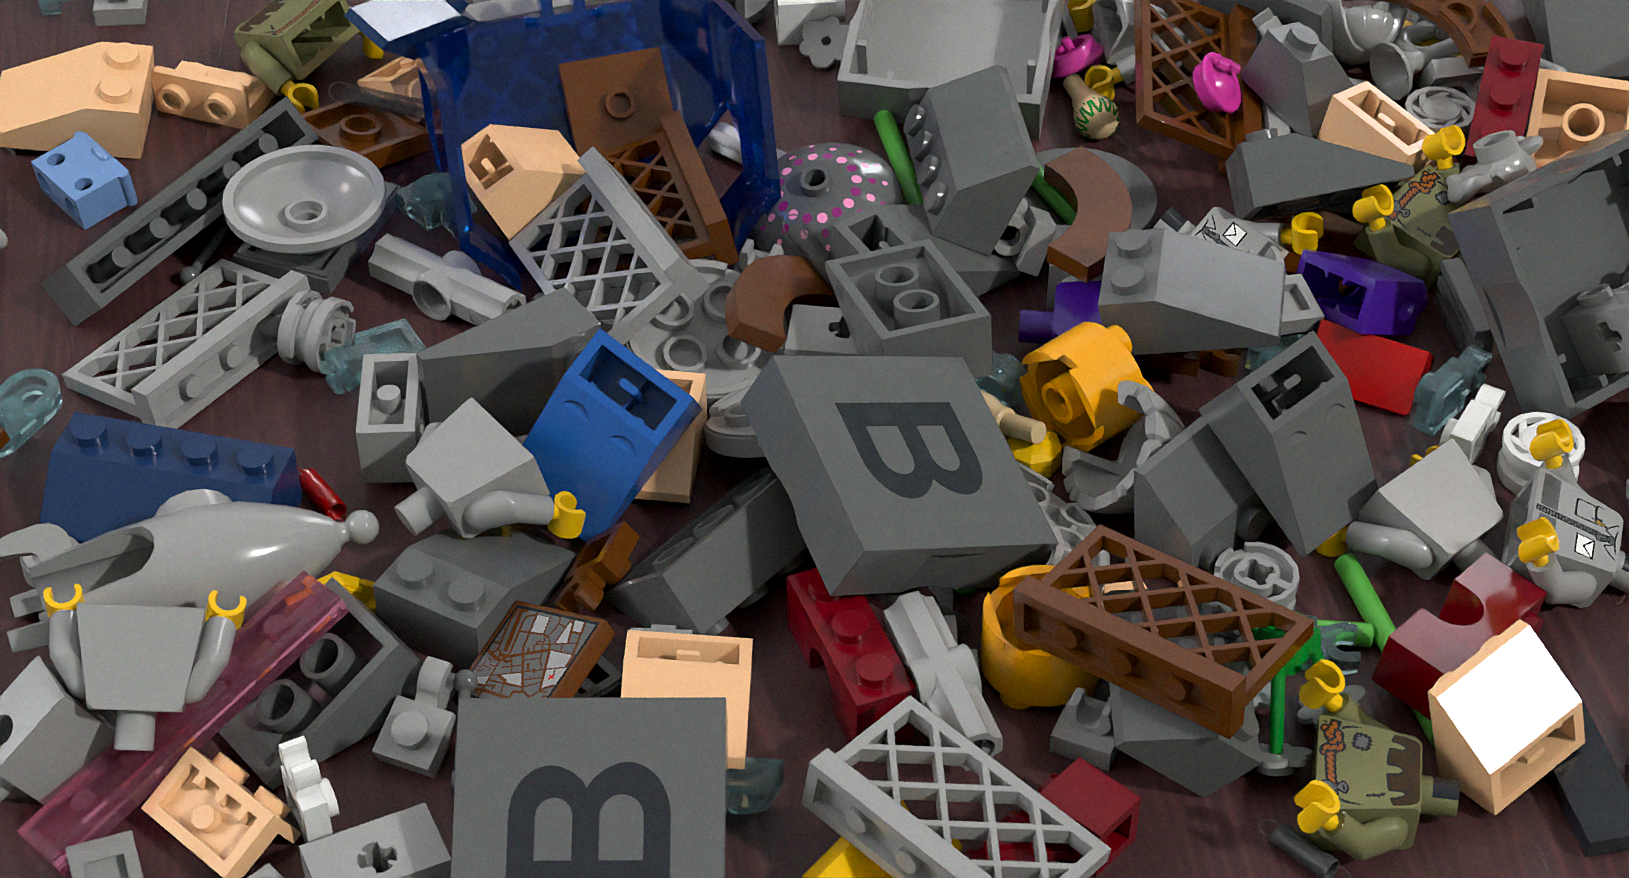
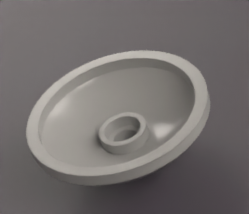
M302 145L267 153L243 166L227 183L222 197V205L228 226L243 241L273 253L308 255L341 247L355 240L368 230L383 212L386 202V189L381 172L364 156L340 147Z

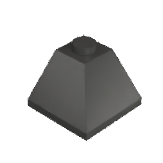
M1300 22L1267 29L1240 75V78L1297 134L1317 139L1332 96L1354 87L1335 56L1319 41L1316 32Z

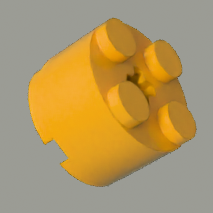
M1082 322L1023 358L1021 365L1028 364V373L1020 377V388L1026 406L1034 420L1044 422L1046 429L1050 431L1055 430L1068 440L1061 445L1063 449L1069 446L1087 453L1133 425L1144 416V414L1123 406L1118 402L1117 387L1120 381L1130 380L1147 386L1153 391L1149 382L1143 378L1140 368L1131 354L1132 343L1128 334L1118 325H1111L1105 328L1094 322Z
M1031 565L1010 571L1000 578L999 587L991 595L988 592L984 599L980 650L981 668L988 682L1000 692L1002 702L1014 709H1026L1030 706L1051 707L1064 705L1069 696L1078 687L1085 689V696L1092 697L1097 689V682L1100 677L1014 637L1013 589L1028 575L1041 580L1055 567L1053 565ZM1088 586L1061 589V591L1078 599L1090 598Z

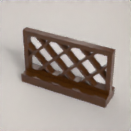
M1134 0L1136 124L1218 156L1219 172L1227 175L1225 161L1235 151L1237 145L1246 142V134L1262 130L1260 96L1240 78L1241 73L1257 48L1256 27L1252 21L1255 17V10L1237 3L1231 13L1226 15L1191 0ZM1152 5L1162 8L1169 17L1163 19ZM1195 22L1212 28L1213 35L1208 37ZM1179 27L1192 43L1186 44L1173 29ZM1158 35L1170 51L1164 52L1151 36ZM1199 52L1204 56L1215 52L1239 64L1241 67L1240 73H1235L1241 90V103L1238 110L1232 113H1215L1208 110L1198 97L1193 76L1188 78L1174 62L1180 60L1192 74L1195 66L1201 62L1200 58L1196 55ZM1158 68L1172 84L1165 86L1152 70ZM1182 94L1195 110L1189 112L1175 95ZM1159 102L1173 119L1154 112L1153 104ZM1204 119L1217 133V136L1207 132L1198 121Z
M679 110L659 116L663 132L600 153L623 177H636L630 186L643 203L648 205L647 208L673 241L677 236L695 239L677 245L688 260L700 259L713 254L716 261L728 263V265L740 262L725 212ZM658 153L650 164L637 162L639 159ZM654 181L667 182L661 191L648 189ZM592 194L580 204L583 214H587ZM666 208L679 210L672 219L659 217ZM612 225L599 227L594 243L608 242L610 235L608 233L611 231ZM626 254L619 256L618 263ZM632 261L616 266L615 272L629 270Z
M1100 524L1041 580L1028 575L1013 589L1014 637L1227 739H1231L1244 725L1245 707L1314 633L1313 619ZM1102 550H1105L1125 559L1126 563L1093 567L1091 560ZM1165 577L1178 584L1176 588L1146 591L1143 580ZM1132 582L1133 593L1101 596L1098 586L1110 583ZM1088 586L1090 598L1078 599L1061 591V589ZM1218 601L1232 609V612L1200 616L1196 604ZM1185 606L1188 617L1155 621L1152 609ZM1140 611L1143 622L1132 624L1113 614ZM1273 626L1286 632L1282 638L1255 641L1251 628ZM1239 630L1242 639L1241 643L1209 645L1206 634ZM1194 635L1198 648L1186 649L1166 638ZM1249 661L1252 670L1244 676L1220 664Z

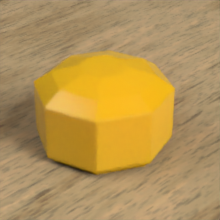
M1047 429L1044 440L1039 444L1010 436L1006 439L1016 461L1031 468L1045 478L1051 477L1061 465L1062 446L1057 434Z

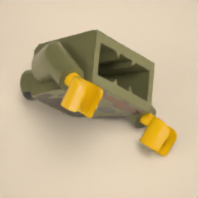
M272 0L247 22L240 23L234 33L236 45L241 50L242 61L248 69L276 95L284 94L287 96L300 114L306 113L303 106H308L313 110L319 108L318 93L313 85L307 83L295 85L294 81L303 80L355 34L363 36L362 52L369 58L381 59L384 50H381L344 16L351 8L346 0Z
M1451 125L1441 128L1439 132L1429 134L1424 139L1422 151L1428 159L1437 162L1436 167L1433 168L1428 164L1393 195L1388 187L1383 184L1367 188L1362 193V199L1357 200L1352 209L1353 217L1360 223H1366L1353 245L1377 262L1423 280L1426 290H1429L1437 283L1438 276H1443L1440 269L1441 260L1460 258L1465 264L1447 217L1448 213L1470 203L1468 200L1466 203L1457 206L1448 200L1446 177L1461 173L1459 163H1453L1452 156L1460 154L1465 147V137L1458 126Z
M1323 659L1305 671V678L1308 682L1300 687V701L1310 709L1325 707L1324 715L1319 714L1313 745V758L1311 759L1310 783L1294 796L1295 804L1304 808L1297 816L1298 825L1303 832L1308 833L1310 841L1325 851L1343 850L1354 859L1365 861L1393 850H1406L1412 847L1420 814L1449 818L1456 817L1459 802V779L1422 775V743L1416 737L1395 732L1370 717L1347 693H1341L1345 687L1344 675L1333 662Z

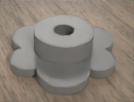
M827 16L822 22L818 20L808 21L802 28L804 40L799 45L800 53L804 57H810L812 65L820 70L828 69L833 65L834 61L841 62L849 25H840L839 20L835 16Z

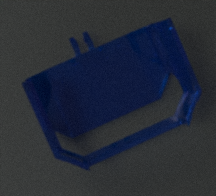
M537 0L540 13L460 24L413 43L428 143L453 234L460 250L477 262L481 261L521 292V279L518 273L528 272L525 265L510 245L472 221L461 145L488 125L494 124L558 130L574 150L557 70L558 64L660 47L673 112L680 111L696 149L724 113L729 110L740 139L743 171L719 201L727 217L737 254L748 239L747 235L764 213L768 215L782 197L765 39L726 0H620L586 6L585 0H569L571 8L553 10L552 0ZM658 154L639 159L637 162L650 164ZM580 235L567 236L564 248L577 246ZM550 238L538 241L530 251L547 250ZM600 258L589 259V261L600 260ZM572 261L559 263L558 266L570 265Z

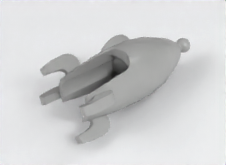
M197 489L185 491L171 497L159 507L157 513L152 518L109 531L74 547L66 531L57 525L49 523L36 524L12 532L0 538V561L24 556H35L40 559L38 564L29 568L36 588L10 597L14 617L44 610V612L38 614L40 622L7 631L12 652L46 645L49 648V617L43 597L44 589L47 587H52L54 599L57 603H65L73 599L75 596L74 584H79L83 591L85 603L204 608L205 610L210 592L218 590L216 605L223 610L237 608L240 595L246 598V609L242 625L279 607L282 604V595L311 583L332 563L346 542L368 544L373 541L378 535L379 522L373 513L366 510H356L347 517L345 522H336L331 517L311 510L288 505L244 501L232 502L230 498L218 491Z

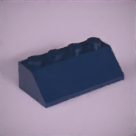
M74 412L51 450L39 524L49 523L57 525L66 531L68 536L74 538L78 544H81L109 531L152 518L157 513L159 507L171 497L185 491L197 489L218 491L230 498L232 502H256L288 505L298 508L303 497L294 448Z

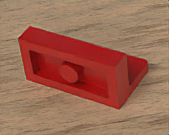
M1321 319L1316 335L1348 379L1353 400L1400 415H1409L1422 377L1429 379L1436 357L1425 350L1372 334H1360L1340 324Z

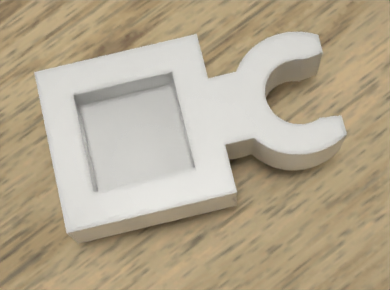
M1483 384L1475 400L1471 399L1460 419L1451 417L1448 420L1439 446L1453 438L1470 463L1475 465L1484 450L1487 435L1494 430L1500 419L1501 413L1497 409L1506 391Z
M301 736L279 744L278 748L283 764L280 767L287 803L292 809L290 812L299 831L302 833L301 835L305 843L332 835L330 817L339 814L338 803L328 779H321L316 759H310L305 737Z

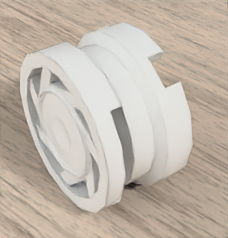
M1543 412L1525 413L1510 420L1503 431V447L1499 451L1496 463V472L1502 484L1514 494H1518L1543 462L1535 460L1529 450L1532 439L1537 436L1536 429L1540 424L1556 419L1565 420L1571 429L1574 441L1573 449L1571 452L1562 455L1569 458L1577 481L1579 462L1585 451V438L1574 424L1560 416ZM1518 428V433L1512 435L1514 430Z

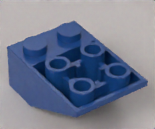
M599 328L563 375L522 446L535 457L550 494L548 496L553 501L555 495L562 491L570 492L575 496L577 500L575 510L582 509L586 513L581 534L578 536L586 542L588 539L615 525L702 408L691 395Z

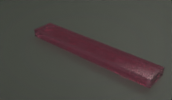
M303 570L236 631L228 665L203 700L193 704H186L184 713L156 712L154 751L114 749L113 743L17 830L18 834L35 852L63 875L70 869L65 847L105 837L157 789L190 746L198 751L349 612L342 598Z

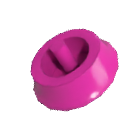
M1089 34L1070 39L1069 36L1064 37L1060 40L1062 44L1056 48L1051 78H1063L1074 73L1078 74L1085 69L1088 71L1092 66L1100 65L1101 55L1104 52L1103 45L1098 43Z
M1215 52L1206 54L1204 59L1195 66L1193 71L1195 90L1199 99L1208 110L1215 113H1232L1238 110L1241 103V90L1235 74L1240 73L1241 67L1236 62Z

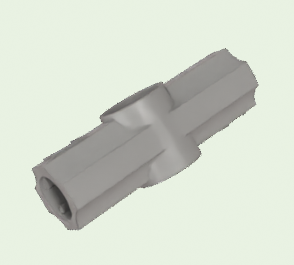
M386 234L375 243L374 252L368 261L370 276L412 295L418 308L428 317L438 321L445 320L453 314L478 326L526 304L525 295L482 276L477 264L460 251H449L443 257H440L399 237Z
M919 591L898 596L896 602L884 610V626L904 668L916 687V700L990 757L1002 751L1003 737L982 696L980 674L969 647L966 644L957 646L933 596L921 595ZM960 766L963 767L966 771L971 770L967 766Z

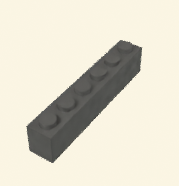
M286 96L41 282V286L71 323L77 326L106 306L224 213L222 197L225 187L233 175L243 166L260 156L276 150L311 145L319 137Z

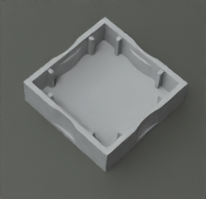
M860 0L858 9L849 25L837 79L840 116L874 120V116L878 112L888 110L893 114L896 122L904 123L911 107L915 104L920 105L928 89L998 64L1007 68L1030 139L1040 140L1065 0Z

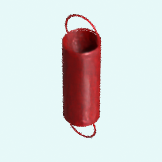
M313 468L298 470V472H302L299 475L301 489L323 515L331 517L333 520L340 519L345 522L340 517L344 513L346 514L347 506Z

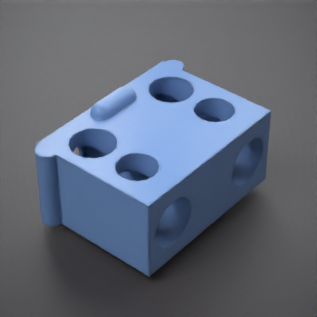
M78 131L74 133V138L31 161L41 191L84 230L128 205L134 206L138 202L129 170L85 132Z

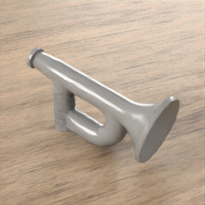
M1422 16L1419 22L1401 29L1393 43L1381 42L1372 49L1370 55L1371 75L1377 88L1391 100H1401L1409 95L1412 88V79L1415 74L1425 69L1431 60L1457 57L1462 55L1454 41L1438 25ZM1431 38L1441 40V42L1425 47L1415 45Z

